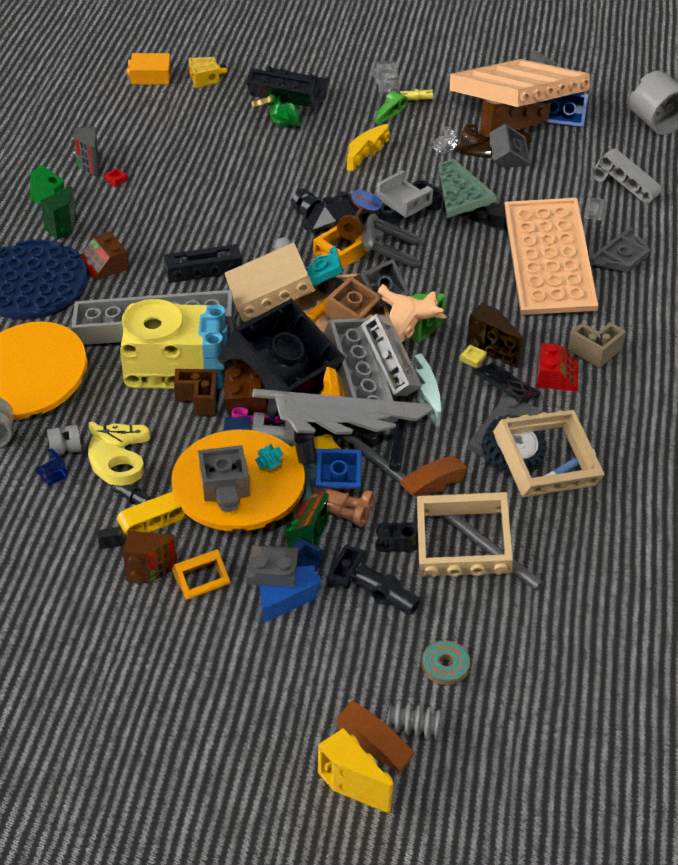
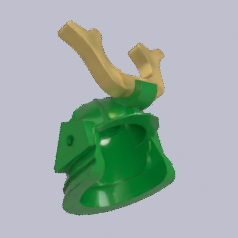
M270 94L267 98L251 102L252 106L263 104L271 106L269 110L270 116L276 125L280 127H287L288 125L301 127L296 104L288 103L283 105L280 96L276 99L273 94Z

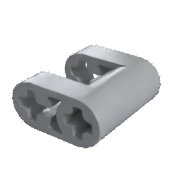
M254 412L253 431L270 434L281 439L289 446H294V428L288 420H285V427L264 425L265 413Z

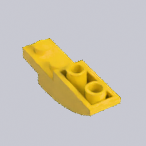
M388 124L377 126L362 133L349 144L347 170L354 171L357 166H360L365 157L368 155L374 156L382 149L384 143L388 142L390 138Z

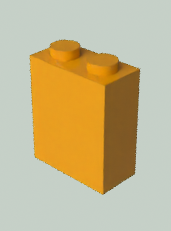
M132 53L131 59H128L127 78H130L131 84H169L171 71L170 53Z

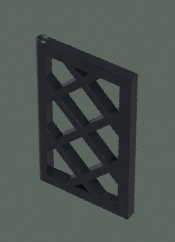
M495 363L473 370V373L519 402L541 395V392Z

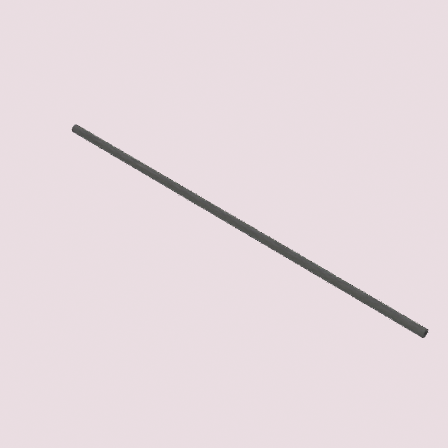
M339 436L356 450H361L362 455L398 483L407 476L400 470H390V462L358 437ZM423 494V495H417V496H432V495H431V494ZM440 515L490 555H505L501 548L458 515ZM512 558V572L538 591L544 582Z

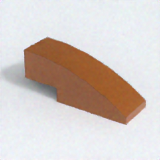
M449 456L420 467L401 479L399 484L412 496L442 492L447 484L462 482L468 467L455 456Z
M351 700L337 717V729L341 730L344 728L349 735H354L360 747L366 753H370L374 758L398 773H401L414 756L411 748L391 728L355 701Z

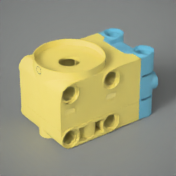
M148 299L132 303L127 307L122 316L123 336L120 347L123 379L126 386L131 388L174 389L175 369H217L218 389L224 386L225 364L222 365L218 360L228 340V325H226L225 308L223 306L180 305L160 299Z

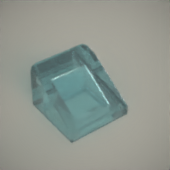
M316 460L303 465L305 485L312 494L316 486Z

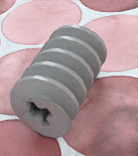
M398 700L395 706H392L391 703L389 707L386 725L389 728H392L394 725L395 732L398 734L404 727L405 735L407 736L414 730L416 738H419L424 732L425 740L429 741L432 735H434L436 740L441 712L437 710L434 716H432L431 709L428 707L424 713H421V705H417L416 709L412 711L411 703L409 702L403 709L401 700Z

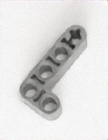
M611 149L604 154L592 171L594 179L599 182L604 181L611 175L644 203H650L662 191L661 186L617 149Z

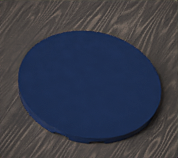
M26 240L16 242V245L8 248L5 246L0 248V316L11 319L39 318L58 312L73 303L83 292L88 279L86 263L81 258V255L72 247L68 248L60 242L51 240Z

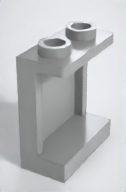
M401 170L377 183L376 197L407 218L432 204L433 189L427 186L419 190L405 180L406 172Z

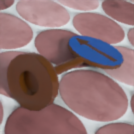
M364 190L352 192L351 200L359 209L354 216L345 215L338 221L337 230L343 238L354 240L361 235L363 226L359 216L363 210L368 212L380 210V200L370 192Z

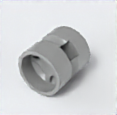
M77 424L65 426L64 430H61L59 427L47 429L51 456L64 455L65 451H68L70 454L82 452Z

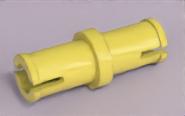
M433 89L400 91V94L406 96L408 101L433 100Z

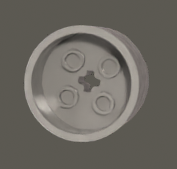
M662 71L651 72L640 79L641 83L635 91L631 92L629 106L631 111L657 134H670L678 129V82Z

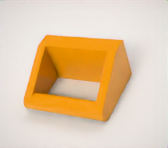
M218 549L174 564L172 567L174 577L186 600L230 585V579ZM214 564L221 578L192 589L188 588L183 574Z

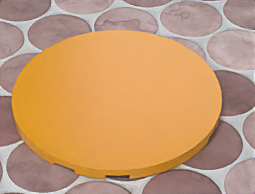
M51 322L24 323L0 332V398L7 401L13 408V420L30 418V415L40 412L42 414L62 404L77 390L82 382L81 379L84 372L87 370L88 362L86 350L81 339L69 328Z
M253 430L222 431L196 441L180 455L172 471L173 495L176 502L183 508V512L204 526L224 531H233V529H246L249 531L265 527V524L274 520L279 521L298 504L305 487L303 463L298 461L297 453L294 449L275 436ZM270 444L274 448L279 446L284 454L280 458L282 464L267 471L265 466L259 468L255 461L259 457L257 451ZM242 445L249 476L250 496L239 497L238 509L232 512H224L218 507L217 500L204 501L198 450Z

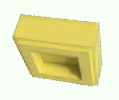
M469 345L460 355L459 361L477 368L486 358L487 352Z

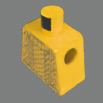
M213 57L188 58L189 73L195 88L216 84L219 82V74H227L226 64L217 65Z

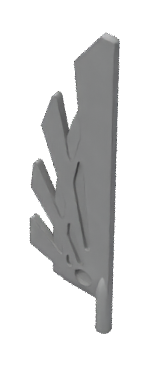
M253 389L252 396L255 398L275 399L280 419L288 420L297 433H315L316 429L307 422H315L334 434H352L353 432L352 429L339 423H350L379 432L395 429L396 424L378 419L392 417L417 421L432 411L430 404L264 389Z

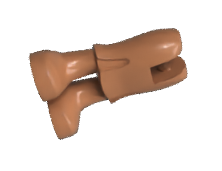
M315 486L313 494L308 499L328 493L329 513L334 514L338 518L349 520L359 527H363L366 524L367 516L371 515L375 502L374 491L366 490L361 498H354L349 496V493H341L331 488H316Z

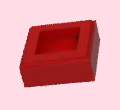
M118 168L103 175L104 180L114 187L129 180L128 175Z

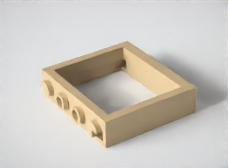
M559 410L554 413L543 412L538 415H523L517 418L507 417L499 421V424L493 431L522 498L596 486L605 475L574 410ZM563 428L582 470L531 478L512 434Z
M507 492L417 496L420 577L448 575L456 577L459 575L479 576L483 574L501 575V573H512L513 559ZM501 513L505 555L426 558L425 516Z

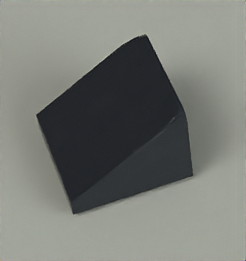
M120 527L97 530L100 549L122 546Z

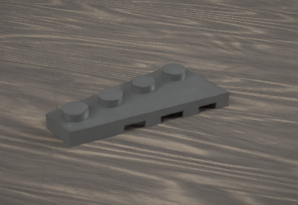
M506 394L468 442L467 450L486 457L482 453L481 443L488 426L494 419L497 420L500 416L504 418L505 415H510L511 418L513 415L518 417L538 415L543 413V410L528 403L519 402Z

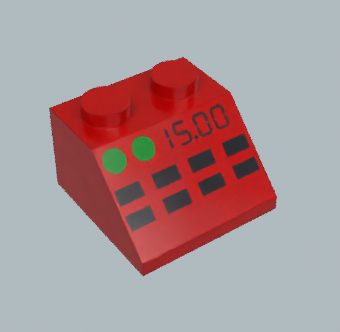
M541 343L538 357L537 388L578 391V361L562 345Z

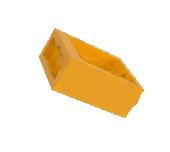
M337 226L313 239V254L315 256L322 255L324 257L330 253L329 249L333 247V244L343 239L337 230ZM362 233L358 238L348 240L353 243L351 246L342 251L337 249L342 269L369 253L363 247Z

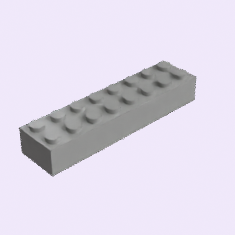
M232 290L75 301L72 320V331L81 339L83 345L121 342L123 336L122 316L127 307L132 303L143 300L160 299L180 305H221L225 308L228 334H231L234 329V301Z

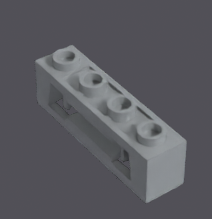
M375 314L362 323L361 326L393 395L407 397L422 387L390 317Z

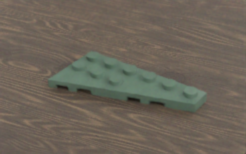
M455 159L438 164L447 218L464 212H472L476 208L486 207L491 203L497 202L496 194Z

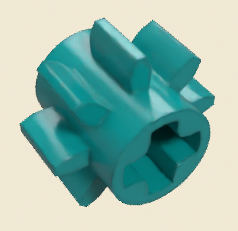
M270 444L257 451L259 457L255 461L259 468L265 466L267 471L282 464L280 458L284 454L279 446L274 448Z

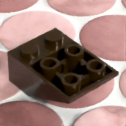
M481 303L470 314L466 345H472L486 351L487 355L518 368L523 336L498 309Z

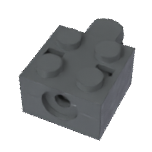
M243 446L198 450L204 501L217 500L221 511H235L239 507V497L250 496L249 476Z

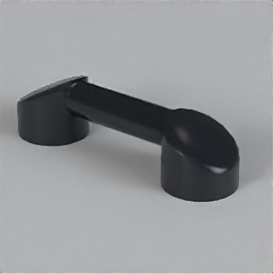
M324 428L320 436L330 434L335 442H337L338 436H362L363 442L367 445H375L380 439L379 432L365 428H350L353 430L352 434H334Z

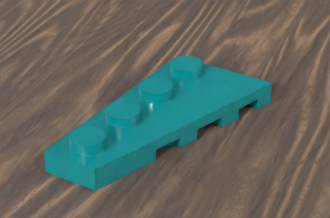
M335 246L329 249L330 253L324 257L322 255L314 258L316 262L308 267L305 266L313 286H317L321 282L334 278L343 272L339 253Z

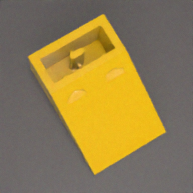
M342 728L318 744V773L333 791L386 813L391 811L393 780L386 771L383 772L377 766L374 757L370 753L364 752L354 735H349Z

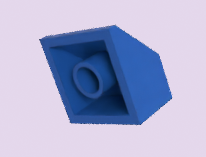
M318 449L316 488L360 489L361 450Z

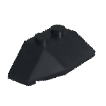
M346 191L339 192L335 197L323 198L321 202L315 204L304 224V229L314 233L336 225L340 218L345 215L354 216L359 207L352 202L351 194ZM363 210L360 215H363V214H366V213H369V212Z

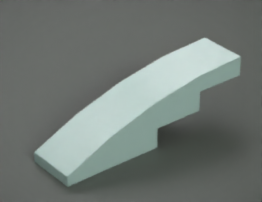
M421 353L414 356V370L422 384V387L418 389L417 401L421 404L431 405L432 411L427 415L437 427L440 426L441 417L440 394L434 374Z

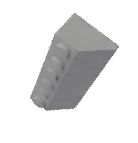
M329 319L324 334L346 357L337 370L342 380L344 396L393 401L386 377L361 326L368 319ZM388 417L378 420L394 423L398 421V418ZM350 424V427H351V428H362V427H359V426Z

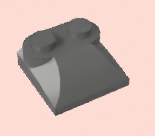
M252 545L251 556L248 562L247 585L295 588L298 548Z

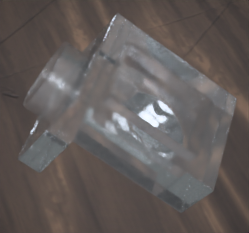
M448 126L445 127L444 136L431 141V147L441 154L453 150L457 146L458 133Z

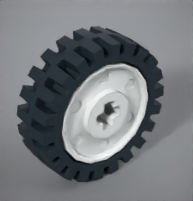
M505 415L504 418L500 416L497 420L494 419L490 423L483 436L481 448H483V455H486V461H492L491 466L493 468L498 466L497 471L502 473L505 470V475L510 476L512 473L493 433L499 421L510 417V415ZM539 431L512 434L529 474L533 473L542 462L547 451V442L543 440L544 434L539 433Z

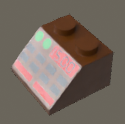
M111 232L93 237L81 254V258L86 263L87 272L94 281L129 269L127 251Z
M129 530L123 549L126 580L128 582L150 584L171 572L174 564H177L175 535Z

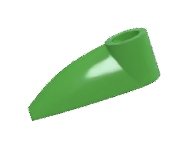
M391 91L387 96L386 102L378 110L375 116V123L380 124L404 110L408 104V98L400 93Z

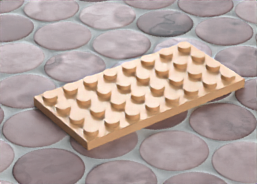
M577 198L505 202L504 208L521 315L598 311L596 291Z

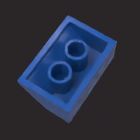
M575 93L545 100V102L551 103L549 120L543 123L584 127L589 94Z

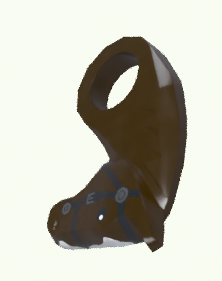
M475 124L465 125L462 130L460 143L453 150L470 156L492 158L490 138L486 139L485 136L480 134ZM519 129L516 130L526 137L527 148L529 150L531 147L530 135L525 131Z

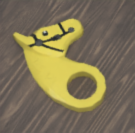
M93 421L89 422V429L93 436L88 446V456L93 471L105 482L112 485H129L141 479L144 474L142 457L135 452L125 450V446L149 441L151 437L149 428L144 425L115 423L103 427ZM120 464L133 466L132 469L125 472L111 470V468Z

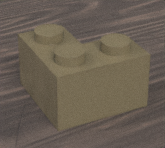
M582 322L570 332L567 350L600 368L622 350L626 331L611 322L600 331Z

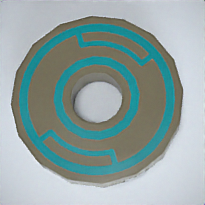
M442 640L432 643L425 649L422 656V669L431 681L441 685H453L455 682L466 678L470 669V657L461 645L453 641ZM448 660L452 664L450 666H444L440 663V661Z

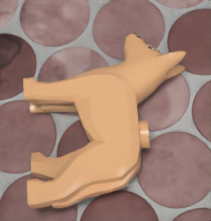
M384 284L378 290V293L382 295L381 299L392 306L389 317L401 342L412 336L414 326L418 320L432 317L447 318L446 315L441 313L444 310L439 308L435 291L429 293L425 299L418 300L411 296L393 293ZM370 314V315H368L366 318L369 319V318H371L373 315Z

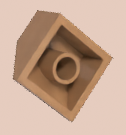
M350 276L327 297L324 313L332 319H361L382 297Z

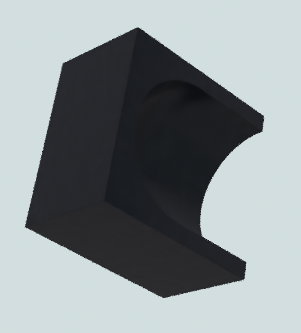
M291 298L233 329L218 360L222 365L233 359H240L246 362L260 376L266 390L315 394L324 387L323 380L326 367L337 371L346 357ZM268 399L266 414L271 420L279 416L275 399Z

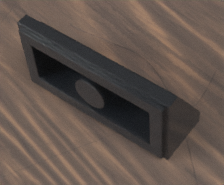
M345 544L326 576L327 587L347 586L364 558L366 550Z

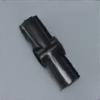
M360 564L352 577V582L371 592L372 597L379 604L387 605L389 603L407 615H413L421 603L419 596L403 588L400 581L391 574L383 576L368 566Z

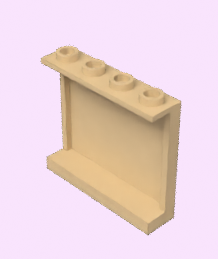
M294 242L225 272L229 288L232 290L235 306L243 322L257 317L291 298L295 300L315 291Z

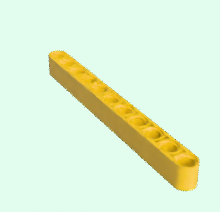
M330 434L317 437V453L318 449H341ZM317 459L310 463H303L304 472L317 468ZM172 491L121 511L117 516V521L127 537L129 530L152 532L189 516L183 512V508L176 502Z

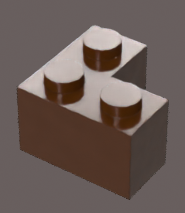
M175 369V401H193L194 416H215L218 390L217 369Z

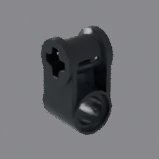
M383 522L376 526L378 539L375 542V547L378 551L385 553L413 552L418 548V528L415 524L410 522Z

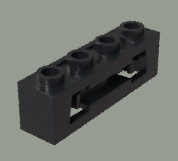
M238 244L164 254L165 271L169 283L225 275V272L241 266L242 256ZM229 251V256L224 257L223 253H220L221 258L217 257L218 252ZM182 258L181 263H177L176 259Z

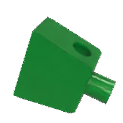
M39 165L30 174V200L41 204L40 200L64 190L65 181L49 169Z

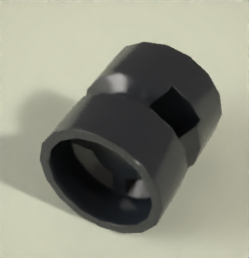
M301 188L292 196L291 206L308 219L315 204L321 202V200L309 190Z

